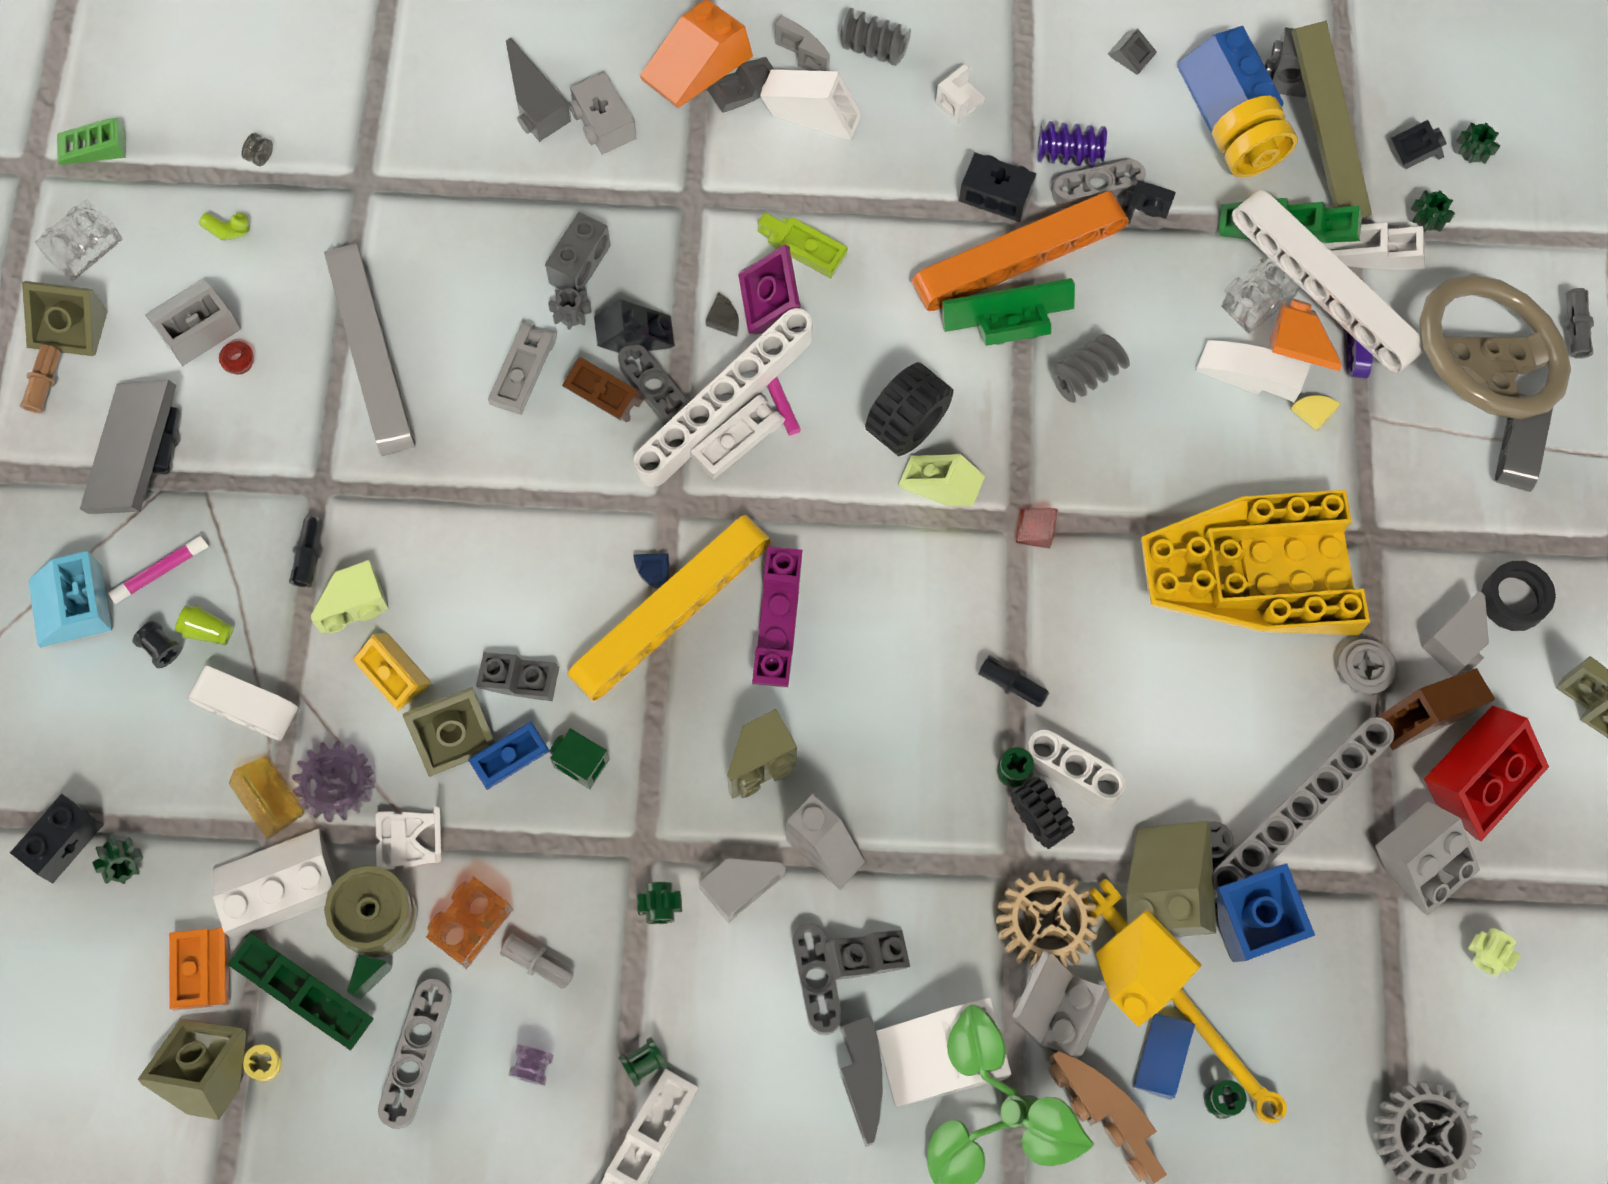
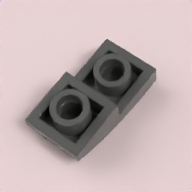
M483 652L476 687L516 697L553 701L560 667L553 662L521 660L517 655Z
M902 930L875 932L864 937L833 939L825 943L833 980L886 973L910 967Z

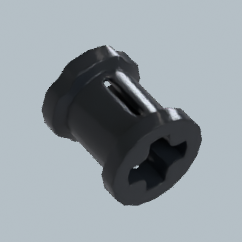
M156 621L143 625L134 634L132 639L134 645L143 648L152 657V664L160 669L171 664L182 651L179 643L171 641L162 632L161 624Z

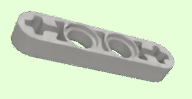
M438 979L423 981L415 991L379 1102V1119L384 1125L393 1129L407 1127L412 1123L416 1115L451 1005V991L444 982ZM434 987H438V993L443 996L441 1002L436 1001L433 1003L430 1012L432 1015H438L436 1022L426 1016H417L419 1010H422L424 1013L427 1012L429 1002L424 998L426 992L432 993ZM419 1024L429 1025L432 1031L430 1040L424 1045H416L411 1039L413 1028ZM406 1062H416L420 1069L418 1078L412 1083H403L399 1077V1069ZM395 1085L404 1090L414 1091L412 1098L404 1094L401 1106L407 1109L405 1116H398L396 1122L392 1121L393 1115L387 1112L389 1105H396L400 1097V1093L392 1092Z

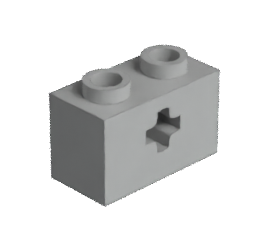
M605 72L570 87L572 101L568 102L570 111L576 121L582 120L586 139L590 145L596 144L602 155L636 139L635 122Z

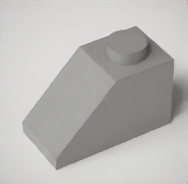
M1479 590L1422 646L1452 676H1455L1463 668L1466 671L1472 670L1484 659L1479 652L1489 644L1485 595Z
M727 858L721 864L715 861L701 873L703 879L699 881V886L703 894L729 923L785 876V867L781 862Z

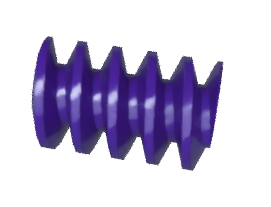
M1049 121L1044 130L1041 124L1037 148L1038 163H1042L1045 154H1049L1051 164H1055L1058 156L1062 155L1064 165H1068L1072 156L1075 157L1076 164L1079 167L1084 158H1088L1090 168L1094 167L1097 159H1101L1103 165L1107 144V128L1101 126L1095 135L1092 125H1088L1082 134L1079 124H1074L1070 133L1065 122L1061 123L1058 131H1056L1053 121Z

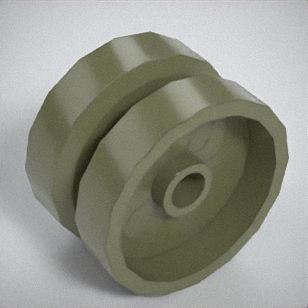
M375 866L351 869L339 877L327 893L324 907L326 923L334 937L358 955L373 958L392 954L404 946L415 930L418 916L415 898L403 882L388 870ZM374 907L375 912L369 916L368 911Z

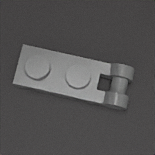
M525 321L521 324L489 395L488 401L490 405L522 415L547 356L555 345L556 331L535 329L534 324ZM531 341L538 343L536 348L528 346Z

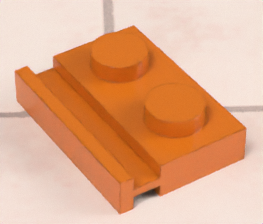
M222 927L218 929H198L169 933V1009L177 1011L212 1007L215 1005H229V966L227 965L229 963V937L223 932Z

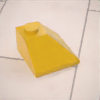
M1147 909L1096 952L1110 999L1137 1027L1164 1008L1202 965Z

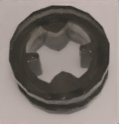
M257 133L250 134L243 144L242 158L249 162L252 161L253 164L259 167L263 166L272 154V141L268 138H262Z

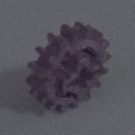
M335 741L333 749H329L323 742L320 743L321 752L316 754L310 749L307 750L310 758L308 762L298 760L297 765L302 769V773L292 775V779L300 784V786L292 791L297 798H302L298 804L304 810L311 808L310 815L313 818L317 819L323 813L324 819L332 823L334 815L338 814L345 821L347 820L348 810L352 809L357 814L361 812L357 805L360 800L370 802L371 799L365 791L366 789L375 788L374 782L367 778L374 774V769L370 765H365L368 758L364 753L356 756L357 749L354 745L350 744L344 751L340 741ZM353 766L357 772L356 784L352 782L350 777L353 773ZM323 777L329 780L330 778L333 780L339 778L345 786L339 783L337 785L335 783L328 785ZM311 779L315 780L317 786L313 792L315 794L314 797L310 787ZM346 798L345 800L339 803H335L338 800Z

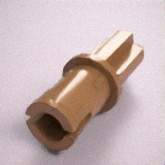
M45 344L40 346L32 372H28L26 376L29 381L23 400L20 403L22 409L38 414L43 412L49 388L55 384L52 378L60 357V350L56 347Z

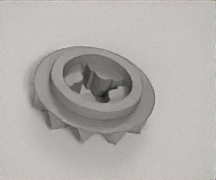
M1369 639L1356 640L1348 644L1339 655L1337 670L1340 671L1342 676V683L1348 684L1353 688L1354 693L1361 692L1370 696L1383 692L1391 685L1395 678V660L1390 651L1379 642ZM1363 657L1368 666L1377 668L1370 672L1368 679L1363 670L1355 668L1363 662Z

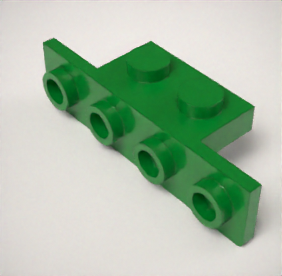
M1072 278L945 300L942 303L944 332L977 326L985 346L1000 345L1005 342L1050 335L1051 321L1047 314L1074 309L1075 283Z

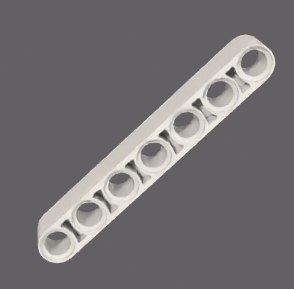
M1263 190L1256 191L1233 210L1232 217L1236 226L1388 370L1399 373L1424 352L1420 334L1268 192Z
M794 308L782 315L636 452L634 465L642 484L648 487H657L663 484L691 458L690 451L752 401L774 378L810 346L813 341V325L811 316L807 311ZM797 326L805 328V330L798 333L790 331L793 327ZM770 349H779L781 351L777 355H768L766 353ZM747 371L757 373L752 378H744L742 376ZM722 394H731L733 396L727 401L717 399ZM700 416L709 418L703 424H695L693 422L694 419ZM675 439L684 441L679 447L668 446ZM651 462H656L659 464V466L652 471H647L643 469L646 464Z

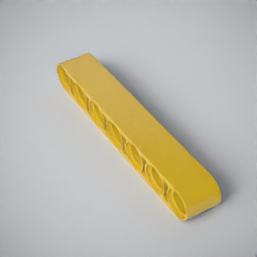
M748 515L739 517L584 654L570 668L567 676L591 701L594 702L603 697L767 549L772 539Z

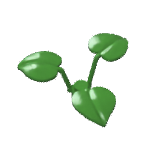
M977 1005L968 1006L950 1031L947 1041L949 1060L952 1066L962 1075L974 1076L980 1072V1076L984 1081L1008 1094V1098L1004 1100L1001 1106L1002 1120L1000 1122L978 1129L970 1135L964 1123L958 1120L946 1122L936 1129L930 1139L927 1151V1165L933 1183L976 1184L984 1173L985 1154L982 1147L975 1140L1003 1128H1027L1022 1137V1147L1026 1155L1039 1165L1057 1166L1066 1164L1088 1152L1094 1146V1143L1084 1131L1075 1112L1066 1102L1056 1097L1038 1099L1033 1095H1019L1017 1088H1010L988 1073V1071L1001 1068L1004 1064L1006 1056L1005 1042L998 1026L986 1011Z

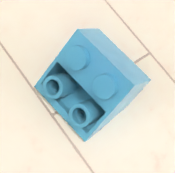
M89 551L51 559L28 580L37 644L40 648L112 631L102 565Z

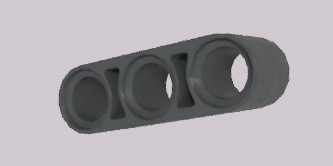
M1553 408L1546 414L1526 419L1507 418L1495 473L1496 483L1528 492L1534 489L1541 470Z

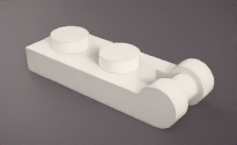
M762 395L755 397L690 451L691 457L713 480L768 434L777 431L783 425L785 418L778 411L773 412L768 407L769 402ZM759 416L763 421L757 425L752 419L753 417Z

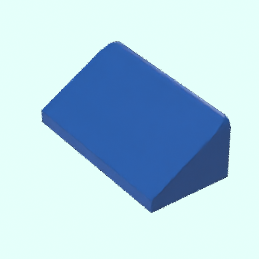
M532 721L469 758L468 761L486 790H489L549 753L550 750Z
M1159 1014L1153 1015L1134 1088L1168 1100L1176 1097L1195 1023Z

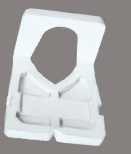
M438 805L434 806V813L429 814L378 812L376 814V838L380 842L376 845L377 867H382L388 871H395V868L399 867L408 869L441 862L440 807ZM431 825H435V852L425 849L416 841L417 836Z

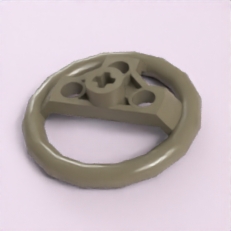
M1471 274L1446 279L1426 297L1419 320L1424 351L1438 376L1461 399L1490 415L1521 420L1548 413L1565 396L1571 373L1566 342L1552 318L1528 294L1502 280ZM1473 295L1492 299L1511 309L1533 329L1534 334L1528 337H1444L1441 321L1445 307L1455 298ZM1548 365L1549 372L1545 386L1536 395H1520L1515 383L1518 374H1528Z

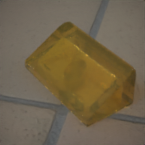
M266 756L233 770L229 785L267 839L275 836L305 814Z

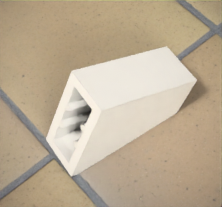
M771 69L760 94L772 116L847 140H852L862 115L839 72Z

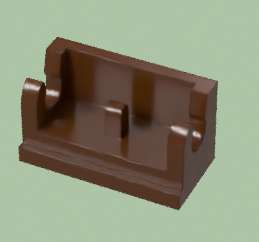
M579 357L562 384L565 389L620 421L629 422L631 419L629 413L632 407H640L644 401V398L637 389L582 357Z

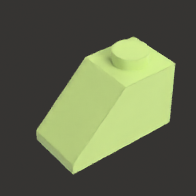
M961 454L918 455L910 457L898 485L902 489L945 506H973L985 476Z

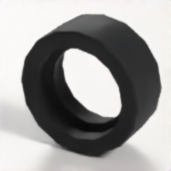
M1510 561L1500 565L1483 583L1481 590L1485 595L1488 618L1499 627L1510 631H1525L1539 624L1551 612L1556 599L1555 587L1549 575L1538 565L1527 561ZM1507 578H1516L1524 581L1534 591L1537 607L1529 614H1520L1512 611L1504 605L1499 596V584Z

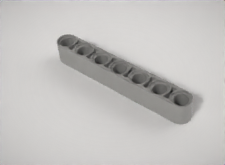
M357 243L325 251V259L380 455L382 457L414 448V439L359 246Z
M1378 717L1365 721L1213 871L1215 903H1217L1216 888H1218L1216 880L1218 876L1226 877L1232 883L1262 872L1392 743L1394 731L1389 722ZM1366 731L1372 732L1378 737V745L1368 740ZM1342 755H1347L1353 759L1355 763L1354 769L1345 766L1342 762ZM1317 779L1327 781L1331 787V793L1323 792L1318 787ZM1292 804H1301L1306 809V817L1296 815ZM1273 827L1279 830L1282 842L1273 841L1268 836L1267 828ZM1242 852L1252 853L1257 859V867H1250L1245 864Z

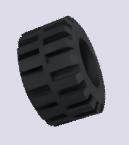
M919 362L914 363L897 374L883 389L868 413L865 428L897 456L905 455L919 446L939 424L950 406L954 390L925 365Z

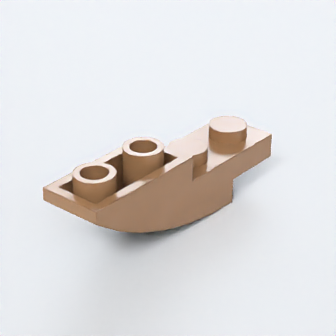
M1058 1051L1047 1059L1051 1064L1048 1068L1050 1076L1059 1088L1065 1086L1073 1098L1069 1103L1081 1122L1087 1120L1090 1126L1104 1118L1108 1124L1104 1127L1107 1136L1117 1148L1122 1146L1130 1158L1126 1161L1127 1166L1139 1182L1144 1180L1146 1184H1155L1167 1175L1145 1142L1147 1138L1157 1131L1127 1094L1099 1071L1077 1058Z

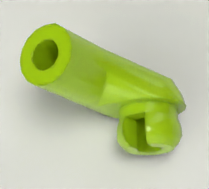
M206 212L199 220V225L223 241L244 237L250 229L248 225L249 219L242 213H236V216H231L230 221L223 222L210 212Z

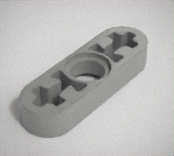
M1124 160L1062 174L1055 180L1052 198L1059 206L1068 208L1104 192L1111 191L1115 197L1124 196L1127 190L1134 192L1138 180L1144 181L1146 170L1136 160ZM1125 173L1135 177V181H1131L1129 177H1124ZM1102 178L1108 186L1101 190L1095 189L1090 184V180ZM1067 186L1069 191H1073V194L1068 195V192L1062 191V188Z

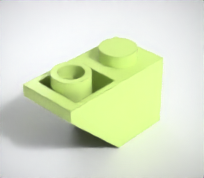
M367 560L334 572L311 614L312 622L320 634L324 632H339L347 626L346 624L357 620H372L378 617L382 611L388 610L377 574L370 561Z

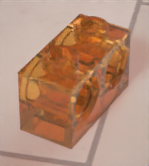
M474 876L468 883L464 881L457 887L451 897L453 903L445 913L440 911L434 916L427 927V930L430 932L426 935V938L434 946L466 970L514 910L509 902ZM481 897L488 899V906L484 912L480 914L470 913V905L475 899ZM457 927L464 929V937L458 944L449 945L446 943V936L451 929Z

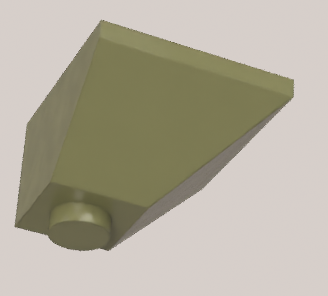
M180 1019L138 1080L140 1084L187 1115L219 1120L240 1089L246 1032L243 1028Z

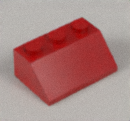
M1492 705L1424 778V781L1435 803L1440 808L1461 818L1464 829L1476 840L1482 842L1549 768V765L1528 718Z

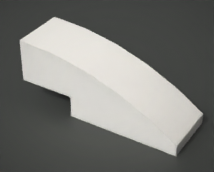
M1387 222L1362 224L1360 241L1323 243L1346 266L1391 270L1425 269L1423 226L1388 229Z
M1208 340L1196 371L1256 395H1260L1261 391L1264 390L1295 402L1302 390L1311 363L1272 353V349L1236 342Z

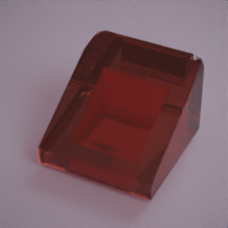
M1021 509L1016 543L1050 549L1054 538L1058 509Z

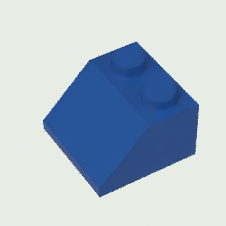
M1287 863L1216 888L1219 928L1232 962L1247 961L1315 936Z

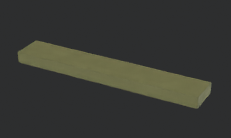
M1327 20L1295 28L1292 30L1293 40L1333 208L1360 205L1362 218L1371 216L1372 211Z

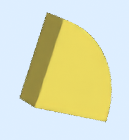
M1313 395L1297 401L1292 406L1291 411L1318 431L1336 412L1341 403L1330 397Z

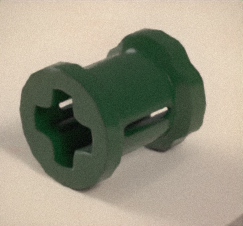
M1013 747L1004 752L997 770L1001 783L1012 788L1025 784L1033 769L1034 761L1031 754L1020 747ZM1010 762L1014 766H1022L1020 773L1016 769H1008Z
M652 1037L646 1039L644 1046L628 1056L622 1054L618 1057L635 1087L640 1085L642 1078L658 1068L664 1070L669 1067Z
M1224 1080L1211 1086L1204 1097V1105L1207 1111L1218 1119H1226L1239 1114L1245 1108L1247 1102L1244 1088L1232 1080ZM1222 1094L1224 1096H1231L1232 1103L1228 1105L1225 1103L1220 1104L1218 1096Z

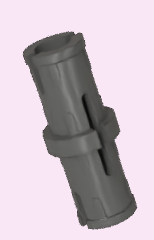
M1575 288L1566 292L1568 319L1565 320V326L1570 335V355L1576 359L1587 358L1594 354L1591 339V328L1594 326V320L1590 316L1589 292L1585 288Z

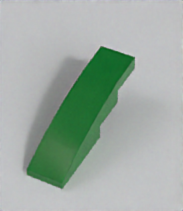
M1287 198L1276 199L1322 243L1360 241L1362 220L1360 205L1325 208L1324 202L1290 205ZM1243 202L1221 204L1220 236L1250 240L1236 226L1232 217L1233 210Z

